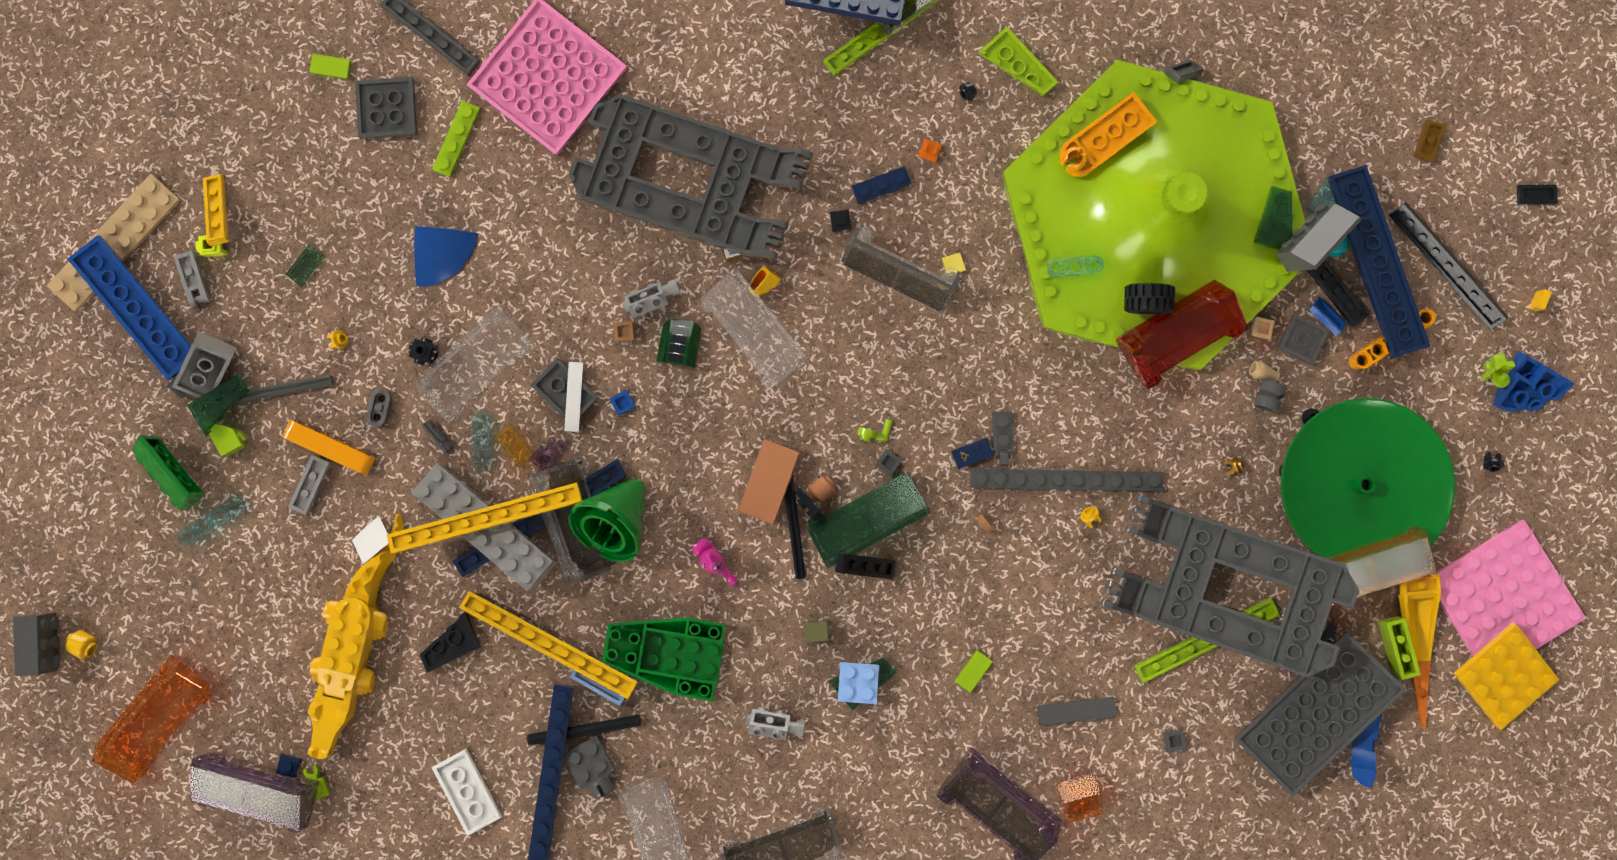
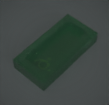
M308 245L285 275L302 287L325 256L311 245Z

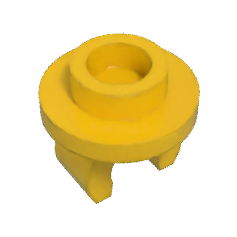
M336 330L332 334L327 335V338H331L332 345H329V348L343 349L348 344L347 336L342 330Z
M1095 507L1084 509L1080 516L1081 520L1090 528H1093L1091 522L1095 519L1099 523L1102 521L1099 517V511Z

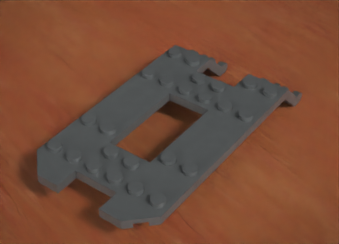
M621 94L594 106L588 123L591 126L606 130L594 163L575 157L569 172L570 179L582 201L747 257L768 258L776 261L778 254L774 251L766 250V246L771 245L774 248H781L782 243L769 238L783 241L784 235L772 232V229L779 228L785 231L789 224L778 219L754 218L739 211L751 180L772 187H792L801 190L802 181L792 179L791 175H797L802 178L806 177L807 173L803 170H808L809 165L805 162L797 161V158L802 157L806 160H811L813 152L803 148L781 149ZM643 143L714 167L703 199L701 200L631 176Z
M1137 495L1136 502L1148 504L1149 508L1146 512L1140 508L1133 507L1132 511L1144 515L1145 519L1130 515V520L1141 522L1143 525L1141 530L1128 525L1125 531L1177 549L1165 586L1112 568L1111 575L1124 578L1122 585L1111 580L1107 581V585L1119 588L1120 592L1105 588L1104 592L1106 594L1115 595L1118 598L1116 604L1103 598L1100 605L1133 615L1307 678L1334 666L1340 647L1320 640L1333 603L1353 609L1360 591L1345 564ZM1215 562L1292 588L1280 626L1204 600L1203 596Z

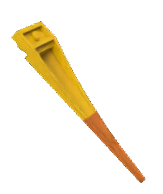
M1440 574L1399 576L1400 595L1398 597L1403 618H1406L1421 675L1412 678L1420 723L1424 729L1426 728L1433 639L1441 597Z

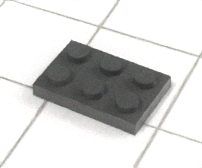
M556 358L531 386L565 418L568 367L559 358ZM583 382L580 417L599 399Z

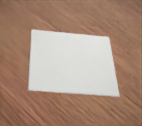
M379 516L352 540L363 564L388 544V533Z

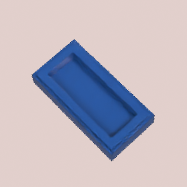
M1320 297L1309 308L1335 336L1339 335L1347 324Z

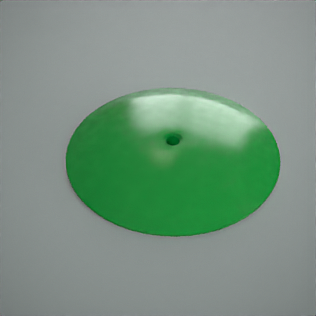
M1358 398L1346 400L1329 406L1314 415L1293 438L1285 455L1281 471L1282 502L1286 516L1297 536L1316 555L1345 564L1349 570L1379 572L1390 570L1419 557L1430 548L1444 530L1454 502L1455 476L1449 453L1437 432L1412 410L1382 399ZM1364 480L1367 482V488L1365 490L1362 488V482Z

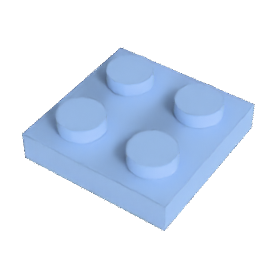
M840 662L838 701L877 704L879 665Z

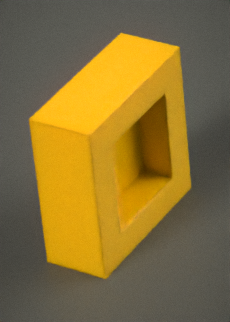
M1546 289L1536 291L1529 309L1535 312L1545 310L1552 292Z

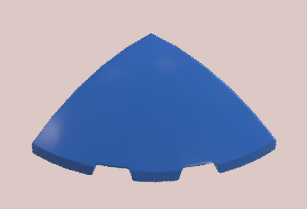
M415 226L414 259L416 286L439 284L441 281L457 274L472 255L478 233Z
M1518 351L1512 360L1515 363V367L1507 373L1510 377V383L1506 387L1498 388L1493 405L1511 412H1516V410H1538L1543 408V404L1562 397L1574 385V382Z

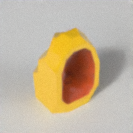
M765 266L753 277L749 285V292L753 296L759 297L771 291L772 288H776L781 278Z

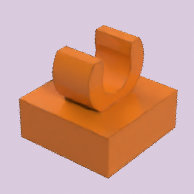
M925 138L918 157L936 163L942 144Z

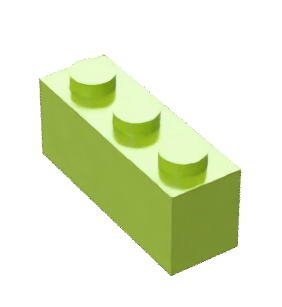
M1394 616L1378 620L1392 675L1401 680L1421 675L1406 618Z

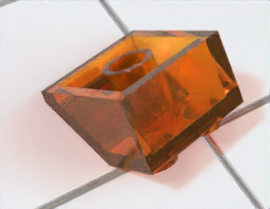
M1094 774L1082 775L1079 778L1064 780L1056 784L1066 824L1103 814L1102 793Z

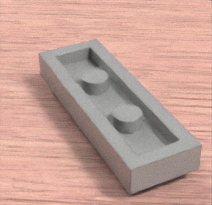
M311 455L288 508L304 515L309 514L332 462L316 455Z

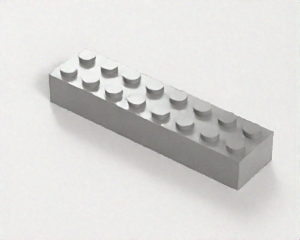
M438 463L433 466L411 492L441 519L490 506L455 475ZM510 522L461 535L527 592L533 593L558 563Z

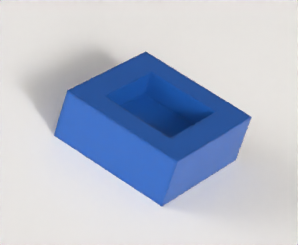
M627 390L610 398L618 416L636 407Z

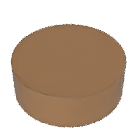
M982 514L977 517L976 520L987 533L994 529Z

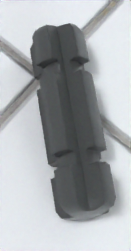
M431 420L426 421L422 425L423 429L429 432L428 435L437 445L441 446L440 449L444 453L450 452L453 449V445L446 441L447 438L438 428L434 427L435 424Z

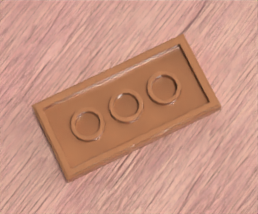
M764 439L738 511L774 525L801 452Z

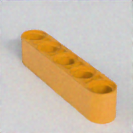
M1424 309L1418 311L1420 317L1421 314L1425 316L1424 329L1435 322L1436 315L1432 310ZM1380 335L1350 356L1349 365L1352 369L1361 370L1368 368L1389 354L1383 335ZM1374 346L1378 348L1377 355L1373 351ZM1359 356L1363 360L1362 365H1359L1357 362Z
M289 420L282 435L283 438L361 474H369L376 457L366 455V452L357 448L349 447L350 445L339 440L336 441L331 436L322 432H316L315 429L307 425H301L296 420Z

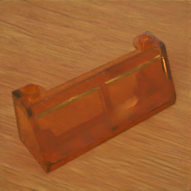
M170 655L95 745L92 762L133 784L138 778L142 779L148 771L146 768L147 763L196 705L199 706L201 703L205 704L211 696L210 686L175 656Z

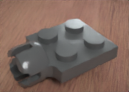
M598 735L564 753V758L580 789L588 787L595 799L601 798L615 789L610 774L616 769Z

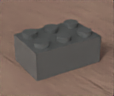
M37 613L13 617L15 676L41 675L57 671L61 660L57 651L60 639L57 636L59 618L56 613Z

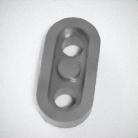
M377 389L372 393L366 415L367 422L371 426L381 427L387 422L392 403V395L389 391ZM382 395L385 396L384 402H380V396ZM376 414L381 415V419L379 421H376L375 419Z

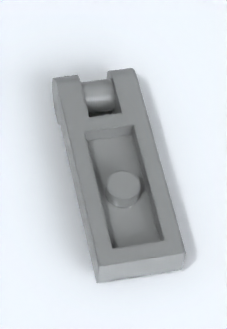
M191 250L173 256L189 305L193 308L199 306V303L211 302L195 251ZM199 290L200 295L195 296L194 292Z

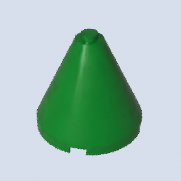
M630 479L576 503L571 509L568 520L571 530L577 539L588 549L593 546L601 551L599 556L616 562L632 560L639 552L642 544L646 494L644 483L639 479Z

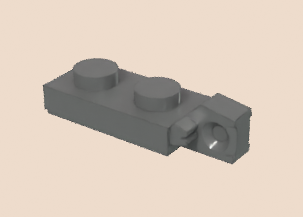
M992 412L994 455H999V465H1007L1008 455H1012L1013 450L1012 412Z

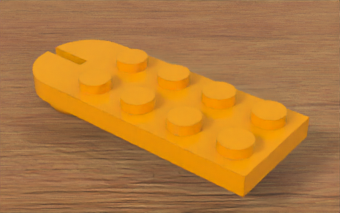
M1132 92L1065 142L1059 153L1060 164L1064 167L1077 157L1078 160L1068 165L1065 171L1074 177H1084L1153 127L1157 120L1135 92Z

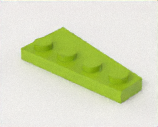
M1008 27L1002 30L978 53L1041 96H1045L1058 84V81Z

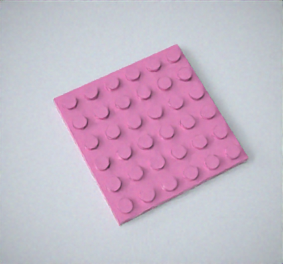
M534 0L467 83V86L558 156L590 116L594 106L602 101L628 67L545 1Z
M1525 520L1518 521L1434 573L1440 574L1441 597L1439 603L1472 656L1511 623L1516 624L1534 648L1538 649L1586 619Z

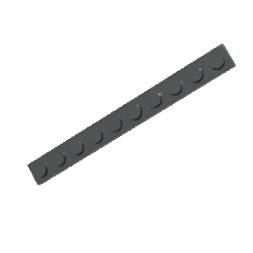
M971 469V488L1163 491V472Z

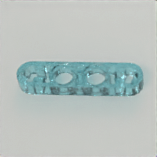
M233 497L182 529L178 533V542L183 546H191L242 514L246 509L245 500L240 497ZM234 502L240 503L238 506L239 510L233 509L230 512L227 510L234 506ZM219 511L225 514V519L222 522L216 519V514ZM203 521L209 525L206 532H202L200 529V524ZM193 532H196V533H197V534L192 535V536L189 538L190 541H189V540H188V541H185V540H184V538L186 537L185 533H186V534H191V533H193Z

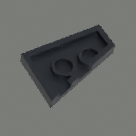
M466 612L459 616L460 618L454 624H451L438 639L434 640L420 654L427 673L481 648Z

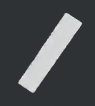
M569 362L564 431L579 432L582 362Z

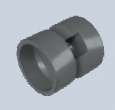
M1262 380L1259 388L1261 394L1256 396L1254 406L1271 413H1278L1281 406L1280 399L1284 398L1287 387L1274 381Z

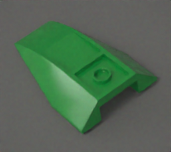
M689 617L609 623L602 663L673 695L713 702L723 656L726 624Z

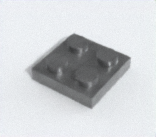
M1293 314L1277 349L1309 365H1314L1330 330L1297 314Z

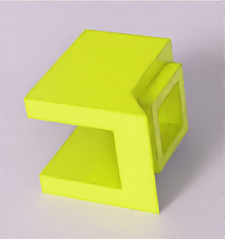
M206 235L198 236L195 246L201 256L228 255V251L223 249L222 244L213 245L211 249H208Z

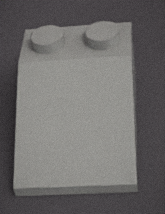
M198 331L172 387L210 403L236 347Z

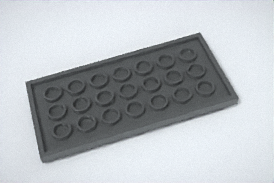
M1345 632L1333 644L1340 647L1333 667L1320 671L1308 678L1300 675L1234 738L1292 798L1407 690L1348 632Z

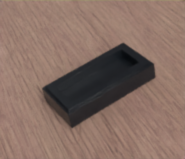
M1557 185L1516 186L1517 205L1557 204Z

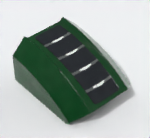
M674 318L666 321L661 332L656 362L695 368L701 328L694 321Z

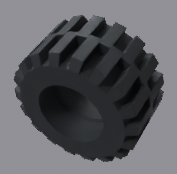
M1136 283L1125 286L1124 311L1132 314H1169L1174 312V286L1161 283Z

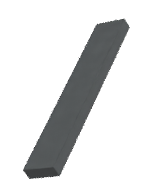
M383 0L380 6L467 76L480 63L476 57L406 1Z

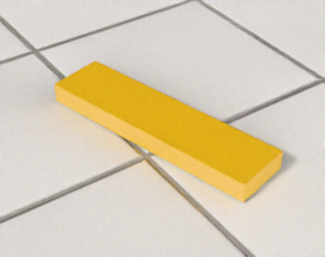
M222 174L203 178L206 241L209 246L229 242L225 181Z

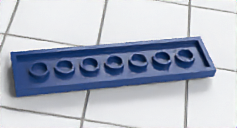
M97 235L67 258V260L167 380H171L179 373L192 345L102 236Z

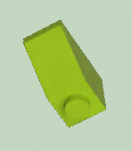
M203 422L221 457H229L248 446L246 442L248 440L247 436L242 430L216 422Z

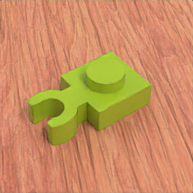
M317 764L313 766V774L309 773L308 768L303 770L304 776L310 781L305 783L311 802L331 794L325 776L319 778L320 768Z

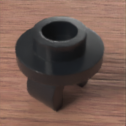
M1490 452L1485 454L1484 469L1490 472H1497L1504 467V461L1500 453H1497L1495 458L1491 457Z

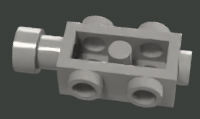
M675 279L668 281V284L661 286L660 282L656 284L650 283L646 288L639 291L633 290L629 295L624 296L625 301L622 304L626 313L630 312L632 318L668 305L666 297L672 294L673 296L680 294V290Z
M758 707L757 709H752L751 714H747L745 725L749 726L748 734L770 737L776 740H786L787 733L803 737L805 721H789L790 715H786L784 711L779 710L774 713L768 712L763 707Z

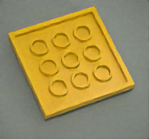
M1511 623L1453 673L1499 730L1506 727L1559 681V678L1514 623Z

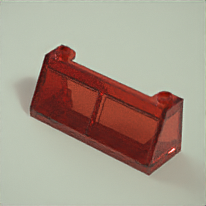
M1213 280L1176 302L1174 312L1156 314L1115 340L1139 382L1147 389H1150L1159 384L1162 380L1160 374L1225 335L1236 338L1249 330L1235 292L1220 282Z

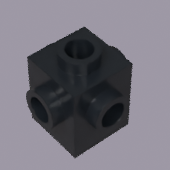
M424 337L421 340L414 339V342H411L408 348L409 357L414 358V363L425 366V363L433 364V361L438 356V346L432 344L433 340Z

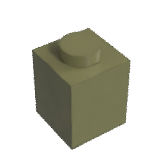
M827 620L804 621L805 642L828 641V636H832L831 624L827 625Z

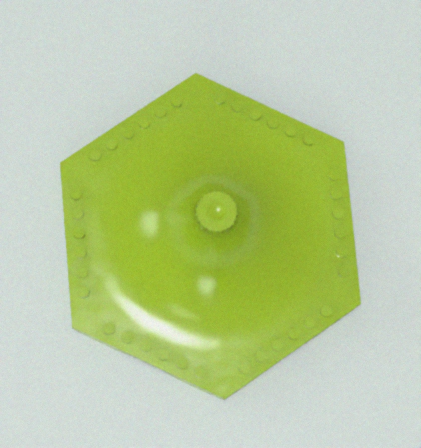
M1116 60L1002 173L1012 219L1024 251L1030 286L1043 328L1059 334L1128 350L1172 365L1201 370L1300 272H1287L1276 254L1282 248V244L1293 236V232L1304 224L1305 218L1274 105L1271 101L1190 79L1177 84L1164 72ZM1132 92H1135L1157 120V123L1090 174L1084 177L1069 175L1065 171L1066 167L1075 163L1078 158H1074L1064 167L1061 166L1059 153L1064 143ZM1136 283H1161L1174 286V312L1169 314H1132L1124 311L1125 286Z

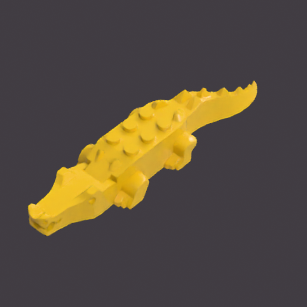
M396 514L391 533L404 530L403 519L400 514ZM389 543L356 572L346 589L343 600L339 602L328 601L324 607L323 618H326V624L329 625L321 657L314 658L310 665V675H312V679H315V682L319 683L317 692L308 709L313 733L311 746L307 754L312 758L323 760L333 754L341 731L354 716L357 694L372 693L376 677L371 669L366 668L373 640L385 638L389 626L386 614L379 612L376 605L382 578L388 566L397 555V553L391 554Z

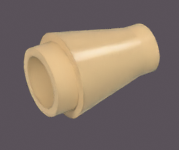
M1254 361L1249 369V375L1253 379L1277 382L1280 377L1279 372L1262 361Z

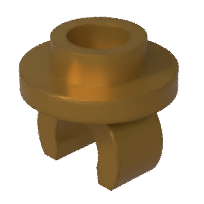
M1233 456L1232 460L1223 462V465L1230 464L1232 466V470L1226 472V475H1232L1235 472L1237 475L1242 474V470H1244L1242 459Z

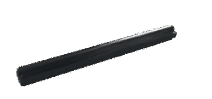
M792 475L785 494L795 578L803 579L806 575Z
M633 715L568 727L567 739L638 727L641 725L640 715ZM547 731L528 734V745L545 743Z

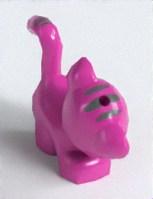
M707 538L700 540L693 547L692 551L700 558V565L704 570L712 574L721 573L734 587L739 584L738 580L727 569L724 557Z

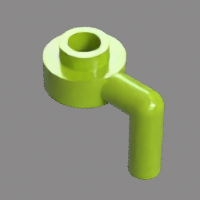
M885 419L882 433L859 427L857 435H860V440L871 442V439L886 442L889 438L893 421Z

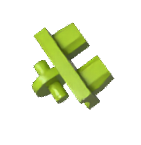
M1505 353L1495 354L1491 357L1492 361L1484 364L1485 373L1482 375V381L1485 382L1491 378L1492 383L1496 387L1503 388L1510 383V377L1507 373L1515 367L1514 361H1507Z

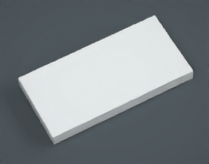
M467 748L431 767L467 836L503 817Z

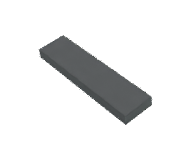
M1111 696L1038 705L1037 713L1039 725L1043 726L1116 717L1114 697Z

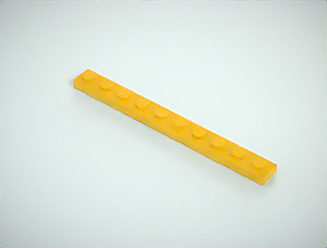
M569 484L387 534L391 554H396L574 505L582 500L579 484Z
M470 591L459 607L468 614L629 700L638 683L636 680Z

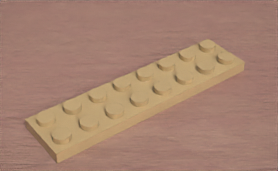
M150 174L88 242L97 235L102 236L121 261L124 262L181 200L154 175ZM70 262L47 285L74 312H78L95 293Z

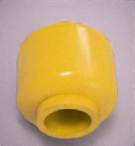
M83 630L69 634L65 640L66 651L79 659L91 657L98 647L96 638Z

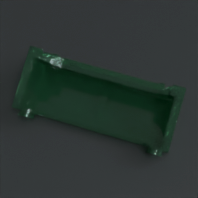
M901 470L893 474V479L827 514L825 516L827 521L822 525L817 519L814 522L812 519L807 521L808 525L805 527L827 569L836 564L838 552L856 554L931 513L908 472L903 473Z

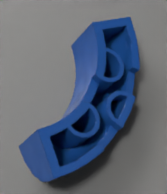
M1381 715L1352 741V774L1361 785L1370 788L1373 787L1377 772L1373 741H1377Z

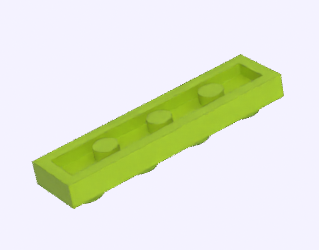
M463 100L461 101L432 167L433 171L451 178L481 110L480 107Z

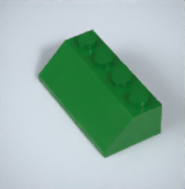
M141 435L137 438L132 449L136 461L144 465L148 470V476L157 481L160 485L159 489L172 500L171 504L176 509L188 510L205 496L158 437Z

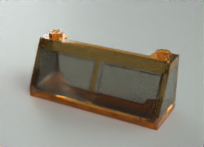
M1417 526L1407 528V534L1400 532L1399 535L1327 557V559L1347 566L1360 590L1358 597L1413 579H1427L1432 577V573H1436L1425 529Z

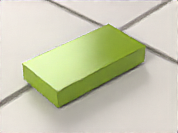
M312 54L309 72L311 74L349 80L352 61L350 59Z
M976 650L955 679V682L971 693L993 661Z

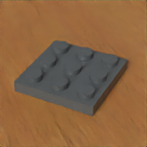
M412 77L355 81L358 137L360 139L417 135L415 86Z

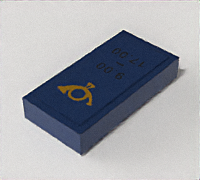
M988 438L951 451L957 469L994 456Z

